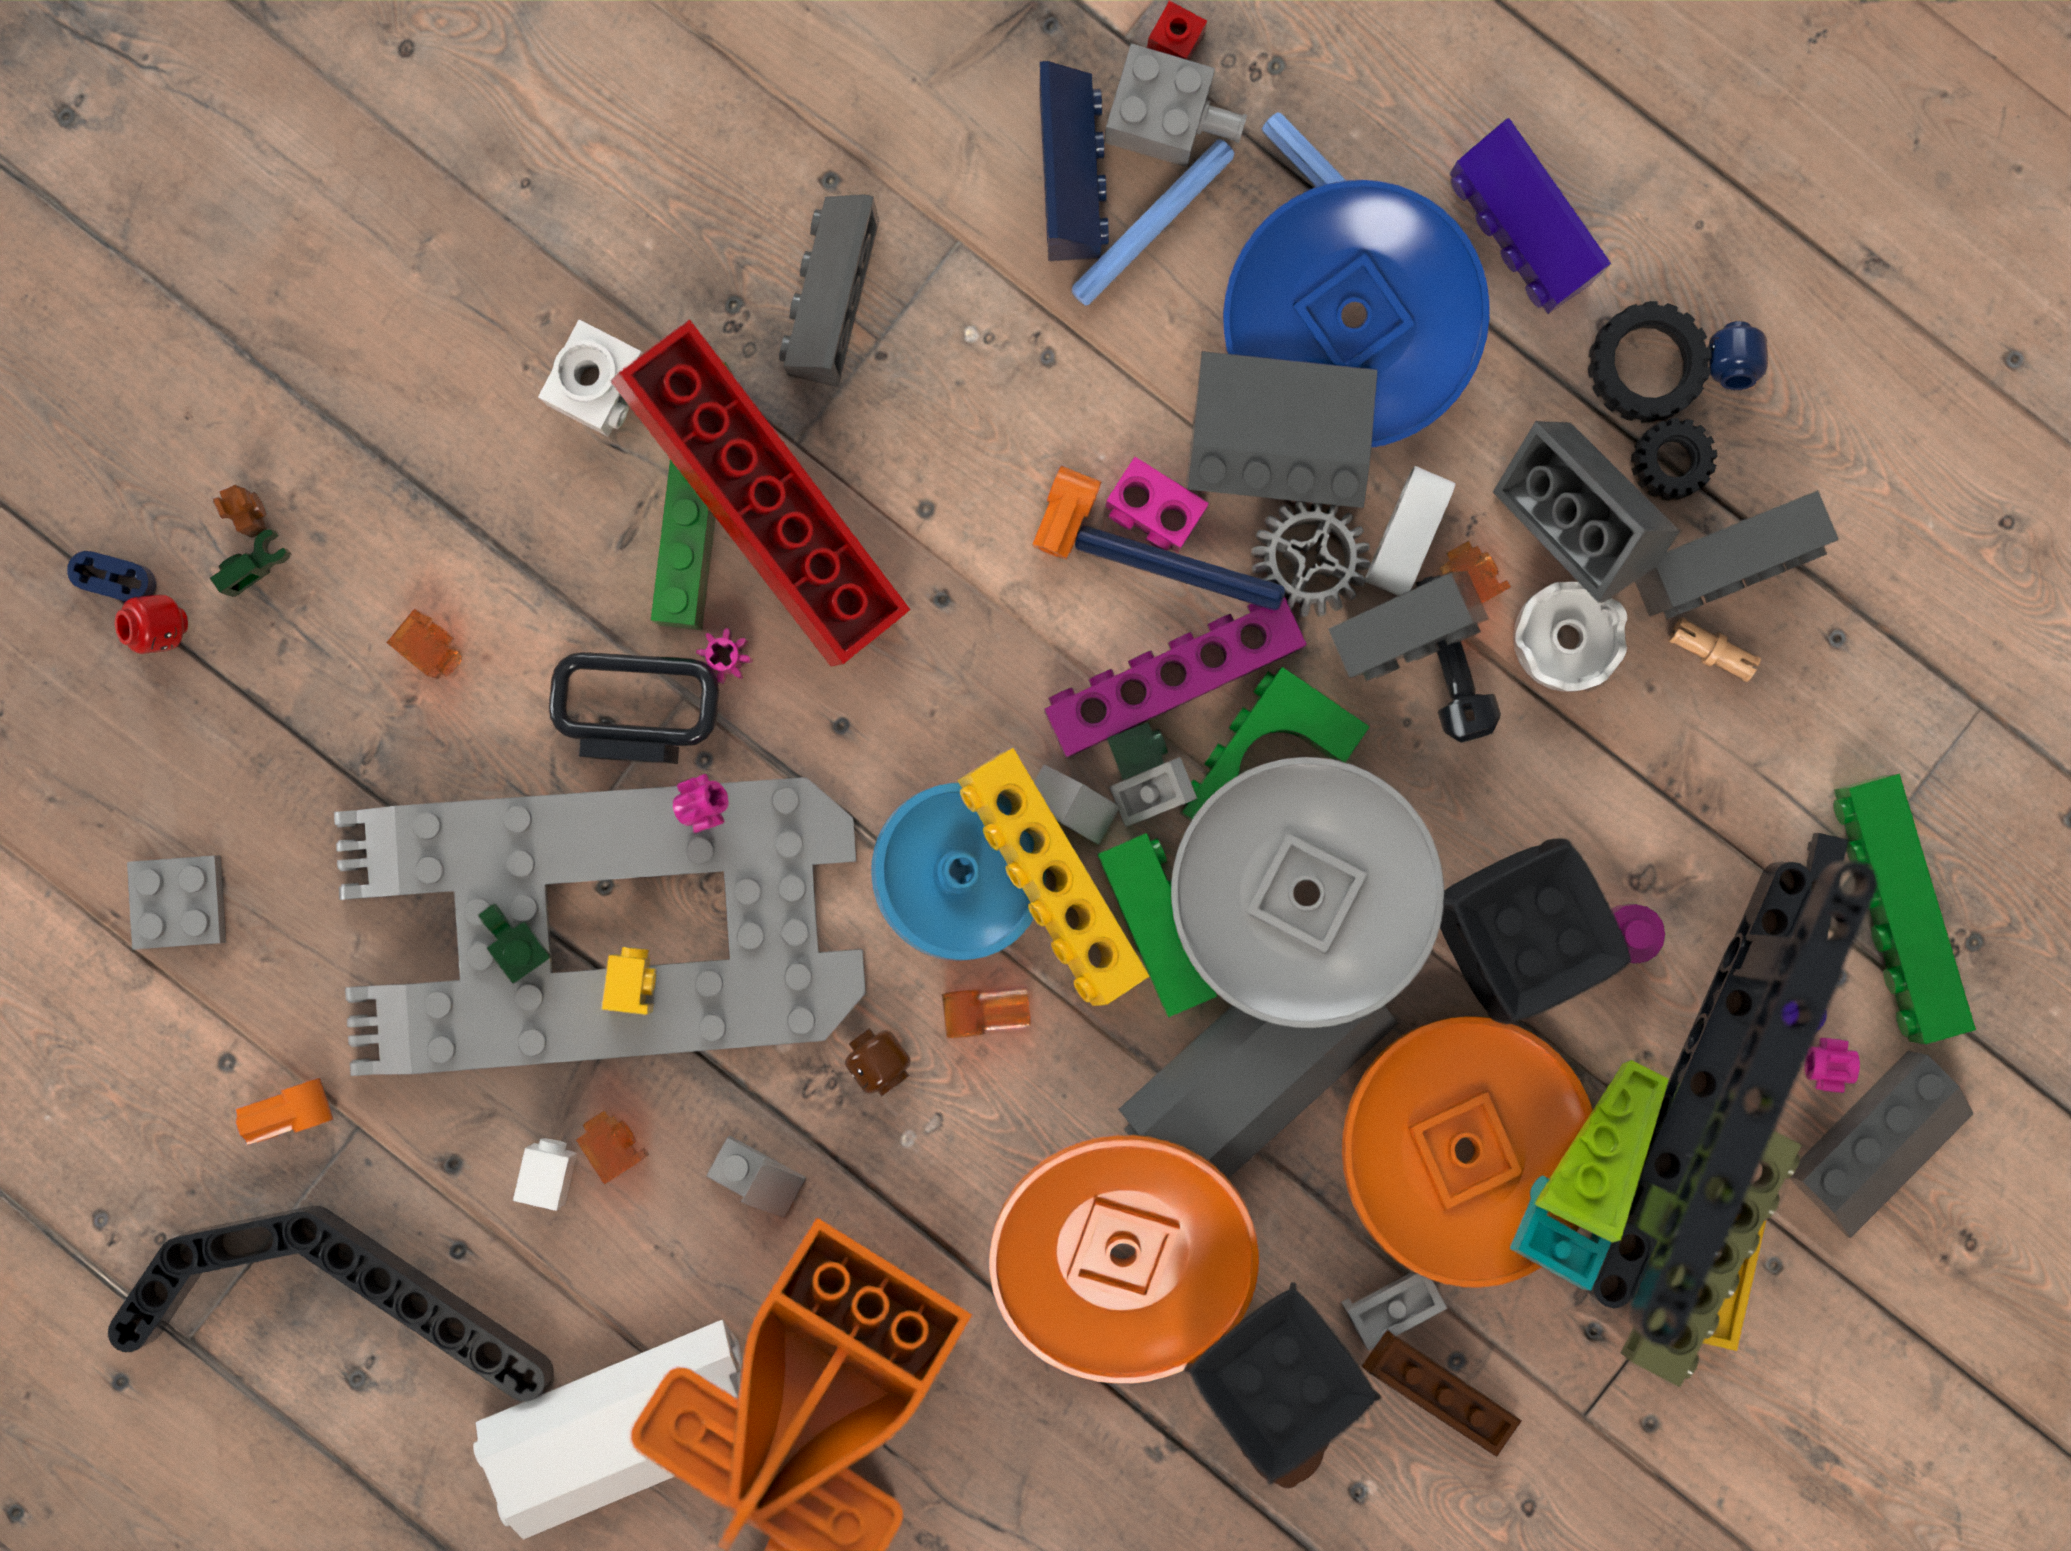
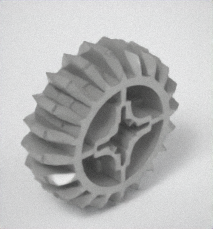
M1296 501L1295 515H1293L1289 507L1283 505L1279 508V515L1283 522L1269 515L1265 523L1273 533L1258 530L1255 536L1260 542L1266 544V547L1256 546L1252 548V556L1264 558V562H1259L1252 566V572L1255 574L1266 572L1268 577L1262 580L1282 585L1285 588L1284 597L1287 598L1286 601L1290 610L1295 602L1300 603V617L1308 616L1310 604H1314L1318 617L1324 616L1327 609L1326 601H1328L1333 610H1340L1343 605L1338 594L1351 601L1356 597V593L1349 583L1355 586H1362L1366 581L1355 570H1366L1370 567V561L1357 558V554L1365 553L1370 549L1369 543L1355 544L1354 539L1358 538L1364 530L1361 526L1351 531L1348 530L1346 525L1353 519L1351 513L1345 514L1341 520L1335 518L1338 505H1331L1326 513H1322V504L1312 503L1311 512H1307L1305 502ZM1311 524L1318 526L1312 538L1308 541L1301 542L1295 539L1289 541L1281 537L1287 530L1298 525ZM1330 532L1338 539L1343 548L1344 566L1339 564V560L1331 556L1327 550ZM1319 540L1315 550L1317 551L1315 559L1321 562V566L1319 567L1315 563L1302 577L1306 558L1300 554V551L1303 550L1306 554ZM1276 550L1282 552L1283 557L1290 560L1294 566L1295 572L1291 585L1279 572L1276 563ZM1320 574L1326 577L1332 575L1340 579L1334 587L1326 591L1317 593L1303 591L1312 575Z

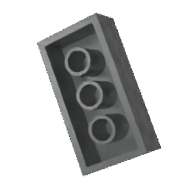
M1817 490L1667 551L1657 567L1636 580L1635 583L1649 617L1663 612L1665 618L1669 619L1704 605L1701 599L1702 595L1706 603L1745 588L1742 579H1744L1748 587L1783 573L1786 569H1792L1827 555L1824 546L1838 541L1839 538Z

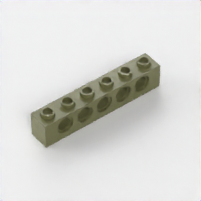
M1776 1131L1773 1132L1760 1161L1762 1165L1761 1177L1756 1182L1750 1184L1742 1202V1214L1733 1223L1722 1248L1720 1258L1713 1262L1702 1287V1294L1697 1299L1679 1339L1671 1345H1656L1638 1333L1633 1327L1621 1351L1624 1357L1678 1387H1681L1684 1379H1689L1694 1374L1699 1363V1355L1697 1353L1704 1339H1709L1714 1334L1719 1323V1315L1717 1313L1725 1298H1730L1736 1291L1740 1279L1738 1272L1745 1258H1750L1756 1251L1760 1240L1758 1232L1765 1218H1770L1776 1211L1780 1201L1778 1192L1785 1178H1790L1799 1165L1800 1156L1798 1152L1802 1146L1801 1144ZM1719 1176L1713 1177L1706 1184L1705 1192L1708 1199H1714L1722 1191L1723 1184ZM1682 1264L1675 1265L1668 1271L1666 1277L1668 1286H1676L1682 1281L1685 1273ZM1656 1309L1648 1316L1647 1326L1649 1330L1657 1329L1664 1323V1309Z

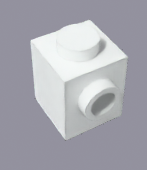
M541 1138L539 1144L533 1143L526 1147L513 1201L555 1211L564 1206L567 1200L577 1152L565 1150L567 1144L564 1142Z

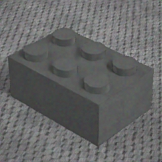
M1468 571L1448 573L1339 623L1328 630L1349 677L1364 675L1365 680L1369 681L1400 669L1397 660L1405 658L1406 663L1440 651L1437 642L1445 639L1447 645L1480 633L1478 624L1489 620Z

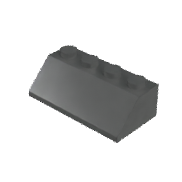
M866 194L825 197L822 210L815 209L810 228V234L815 236L812 252L805 251L802 258L800 277H804L805 281L802 293H795L790 307V319H794L795 322L791 336L784 335L779 353V361L784 362V368L789 376L839 387L879 224L874 196Z
M1535 421L1493 490V493L1598 603L1607 601L1657 567L1680 532L1572 423Z
M1907 1051L1800 1159L1796 1171L1789 1179L1847 1237L1852 1238L1974 1113L1960 1086L1928 1055Z

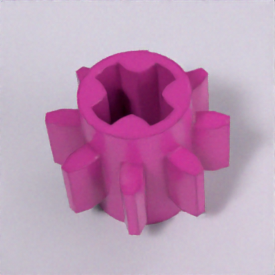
M725 628L722 638L716 639L709 633L705 634L709 644L706 650H696V654L705 657L707 665L713 670L718 671V683L724 684L726 674L733 673L734 676L742 679L743 675L739 670L742 664L753 662V659L743 655L741 650L747 645V639L740 638L735 643L732 642V632L729 628ZM722 646L727 650L734 649L729 655L732 663L728 666L721 662L715 663L720 657L717 650Z
M703 774L677 784L681 794L677 795L673 800V811L680 823L685 826L693 825L694 833H698L725 822L720 813L727 810L729 799L726 790L720 783L709 781L707 774Z
M1820 1038L1819 1047H1810L1804 1061V1070L1807 1079L1816 1080V1089L1844 1093L1845 1083L1854 1084L1857 1081L1860 1071V1059L1857 1051L1848 1050V1041Z

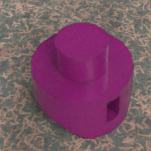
M1625 904L1612 908L1611 910L1627 943L1631 963L1648 962L1657 956L1665 940L1664 924L1658 914L1649 907L1638 904Z

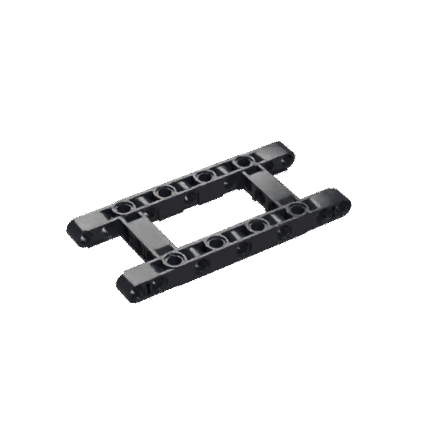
M1850 861L1836 862L1829 865L1820 874L1813 892L1811 890L1813 883L1811 873L1801 863L1776 862L1767 866L1758 881L1736 934L1729 943L1669 1078L1622 1238L1626 1235L1634 1234L1636 1239L1635 1248L1629 1254L1621 1255L1618 1248L1620 1240L1612 1242L1592 1290H1587L1598 1302L1605 1307L1613 1309L1624 1306L1634 1297L1630 1312L1631 1324L1638 1333L1653 1344L1660 1346L1671 1345L1682 1335L1713 1262L1724 1246L1838 986L1845 961L1876 893L1878 885L1876 874L1865 863ZM1786 870L1790 871L1794 877V886L1788 893L1782 890L1779 882L1780 876ZM1846 871L1851 872L1855 878L1854 890L1849 895L1843 892L1840 885L1841 877ZM1771 910L1776 916L1777 924L1772 932L1767 933L1762 927V917L1767 911ZM1828 914L1832 915L1836 921V931L1830 938H1826L1821 930L1822 920ZM1736 990L1741 996L1742 1003L1739 1010L1731 1014L1727 1009L1726 1000L1728 995ZM1794 1001L1799 1011L1798 1018L1793 1024L1787 1025L1783 1020V1009L1787 1003ZM1702 1071L1706 1076V1087L1700 1093L1694 1094L1690 1086L1691 1079L1694 1074ZM1757 1088L1761 1097L1760 1104L1754 1111L1747 1112L1744 1106L1745 1096L1750 1090ZM1668 1152L1671 1157V1166L1665 1173L1657 1174L1654 1166L1655 1160L1662 1153ZM1719 1176L1723 1184L1722 1191L1714 1199H1708L1705 1192L1706 1184L1713 1177ZM1682 1264L1685 1272L1682 1281L1676 1286H1668L1666 1279L1668 1271L1673 1266ZM1610 1275H1616L1618 1278L1616 1290L1609 1295H1602L1600 1289L1602 1281ZM1656 1309H1664V1323L1657 1329L1649 1330L1647 1326L1648 1316Z

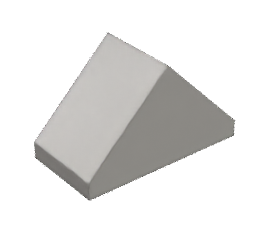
M1043 765L1034 783L1057 822L1099 845L1120 806L1084 784Z

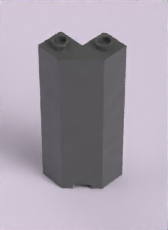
M1232 1005L1118 1109L1129 1122L1124 1130L1128 1135L1152 1137L1185 1147L1209 1161L1229 1179L1399 1023L1385 1005L1356 1020L1319 1028H1295L1277 1025L1260 1020Z

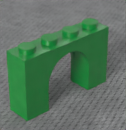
M1284 667L1277 670L1275 675L1267 671L1253 691V693L1259 696L1250 711L1242 707L1228 729L1234 732L1232 738L1225 747L1218 743L1204 762V765L1210 769L1201 783L1194 779L1191 781L1197 799L1185 803L1180 814L1192 821L1204 803L1218 789L1239 776L1240 764L1246 750L1261 736L1271 733L1291 734L1304 740L1331 760L1346 763L1370 726Z

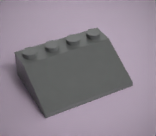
M1202 351L1186 478L1188 490L1364 508L1370 467L1378 370Z

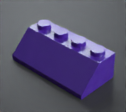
M1510 118L1500 123L1455 163L1449 173L1452 177L1451 185L1453 190L1461 200L1469 201L1477 213L1475 218L1480 229L1489 237L1493 235L1502 248L1500 254L1506 266L1513 272L1518 271L1527 284L1525 290L1529 299L1538 308L1543 307L1547 314H1550L1589 287L1612 264Z

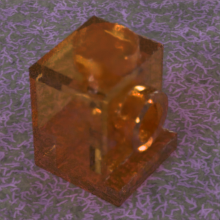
M1470 541L1447 552L1446 554L1450 561L1440 567L1443 576L1451 572L1468 571L1482 603L1511 588L1507 580L1500 584L1495 576L1499 574V571L1488 552L1482 553L1478 545L1473 548Z
M414 608L386 643L425 675L435 679H439L442 674L444 676L450 675L462 660L460 652L450 644L454 637L435 622H432L428 627L427 625L432 618Z
M605 1110L584 1123L582 1126L586 1133L576 1139L604 1185L649 1155L645 1148L638 1152L635 1150L633 1144L636 1143V1138L629 1126L623 1120L617 1122L614 1116L609 1117Z

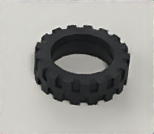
M1650 301L1645 302L1643 305L1637 306V304L1625 308L1610 319L1595 337V343L1590 348L1589 357L1591 358V364L1588 366L1589 378L1593 377L1595 383L1592 387L1597 397L1601 395L1606 401L1604 406L1611 412L1618 411L1622 414L1621 418L1632 421L1638 419L1641 420V423H1652L1655 420L1668 419L1689 406L1704 389L1703 384L1709 378L1711 368H1708V361L1712 359L1711 348H1706L1704 342L1707 336L1702 327L1700 329L1696 327L1693 323L1695 319L1686 312L1683 315L1677 311L1678 307L1667 303L1665 306L1658 305V302ZM1639 328L1656 329L1667 334L1679 347L1683 358V375L1678 386L1669 394L1657 398L1643 397L1629 390L1620 380L1615 367V350L1620 340L1628 332Z

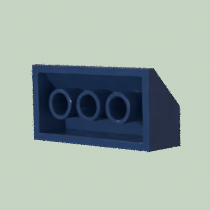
M1040 61L1039 93L1048 261L1100 259L1101 245L1109 244L1108 218H1100L1099 202L1107 201L1106 175H1097V159L1104 158L1103 131L1095 132L1094 116H1102L1101 89H1093L1091 73L1050 61Z

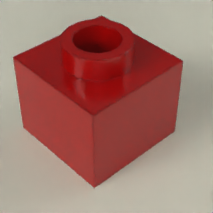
M1169 0L1148 38L1147 48L1190 61L1205 34L1207 20ZM1173 25L1185 33L1176 35L1172 33L1170 27Z

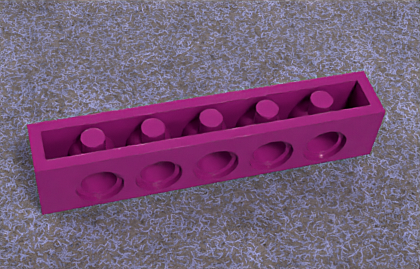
M1285 597L1281 607L1276 611L1249 604L1247 608L1250 613L1234 620L1231 613L1207 624L1210 632L1194 639L1192 632L1186 633L1168 642L1170 650L1154 657L1152 650L1145 652L1128 661L1131 669L1118 675H1114L1113 670L1109 669L1088 680L1091 685L1090 688L1075 694L1071 687L1048 698L1051 706L1044 708V713L1065 758L1067 759L1303 649L1307 645ZM1252 626L1261 631L1263 644L1260 648L1250 649L1243 645L1240 638L1243 628ZM1206 645L1218 646L1224 655L1223 664L1216 668L1206 666L1200 657L1201 649ZM1168 663L1178 664L1184 671L1183 683L1178 686L1165 684L1160 675L1162 666ZM1129 681L1141 684L1145 690L1144 700L1137 705L1126 703L1120 694L1123 684ZM1088 700L1101 702L1105 707V718L1095 724L1086 722L1080 713V708L1084 702Z

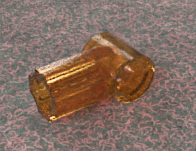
M1027 988L981 992L980 989L941 994L946 1038L983 1035L987 1030L1031 1026Z

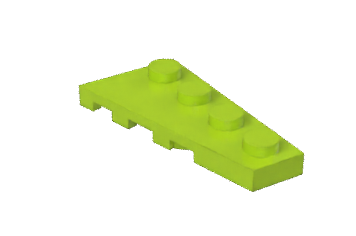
M1633 1060L1622 1063L1534 1204L1610 1242L1621 1240L1669 1078Z

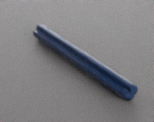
M1082 526L1076 537L1075 548L1078 551L1270 610H1278L1284 600L1285 588L1282 585L1108 532Z

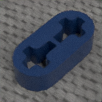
M82 551L75 554L67 566L68 578L74 586L118 600L127 601L133 597L153 595L156 590V579L150 569L133 562L93 551ZM93 565L97 569L106 571L105 579L89 578L87 575L82 574L84 566ZM119 575L128 578L135 576L136 579L142 581L140 589L132 588L130 591L128 586L118 584Z

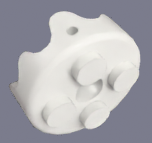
M1579 582L1553 583L1530 597L1517 616L1513 640L1518 661L1531 678L1552 690L1571 692L1599 685L1609 678L1626 654L1625 624L1627 613L1622 604L1612 598L1598 603ZM1563 625L1574 627L1579 634V643L1574 649H1565L1558 642L1557 633Z

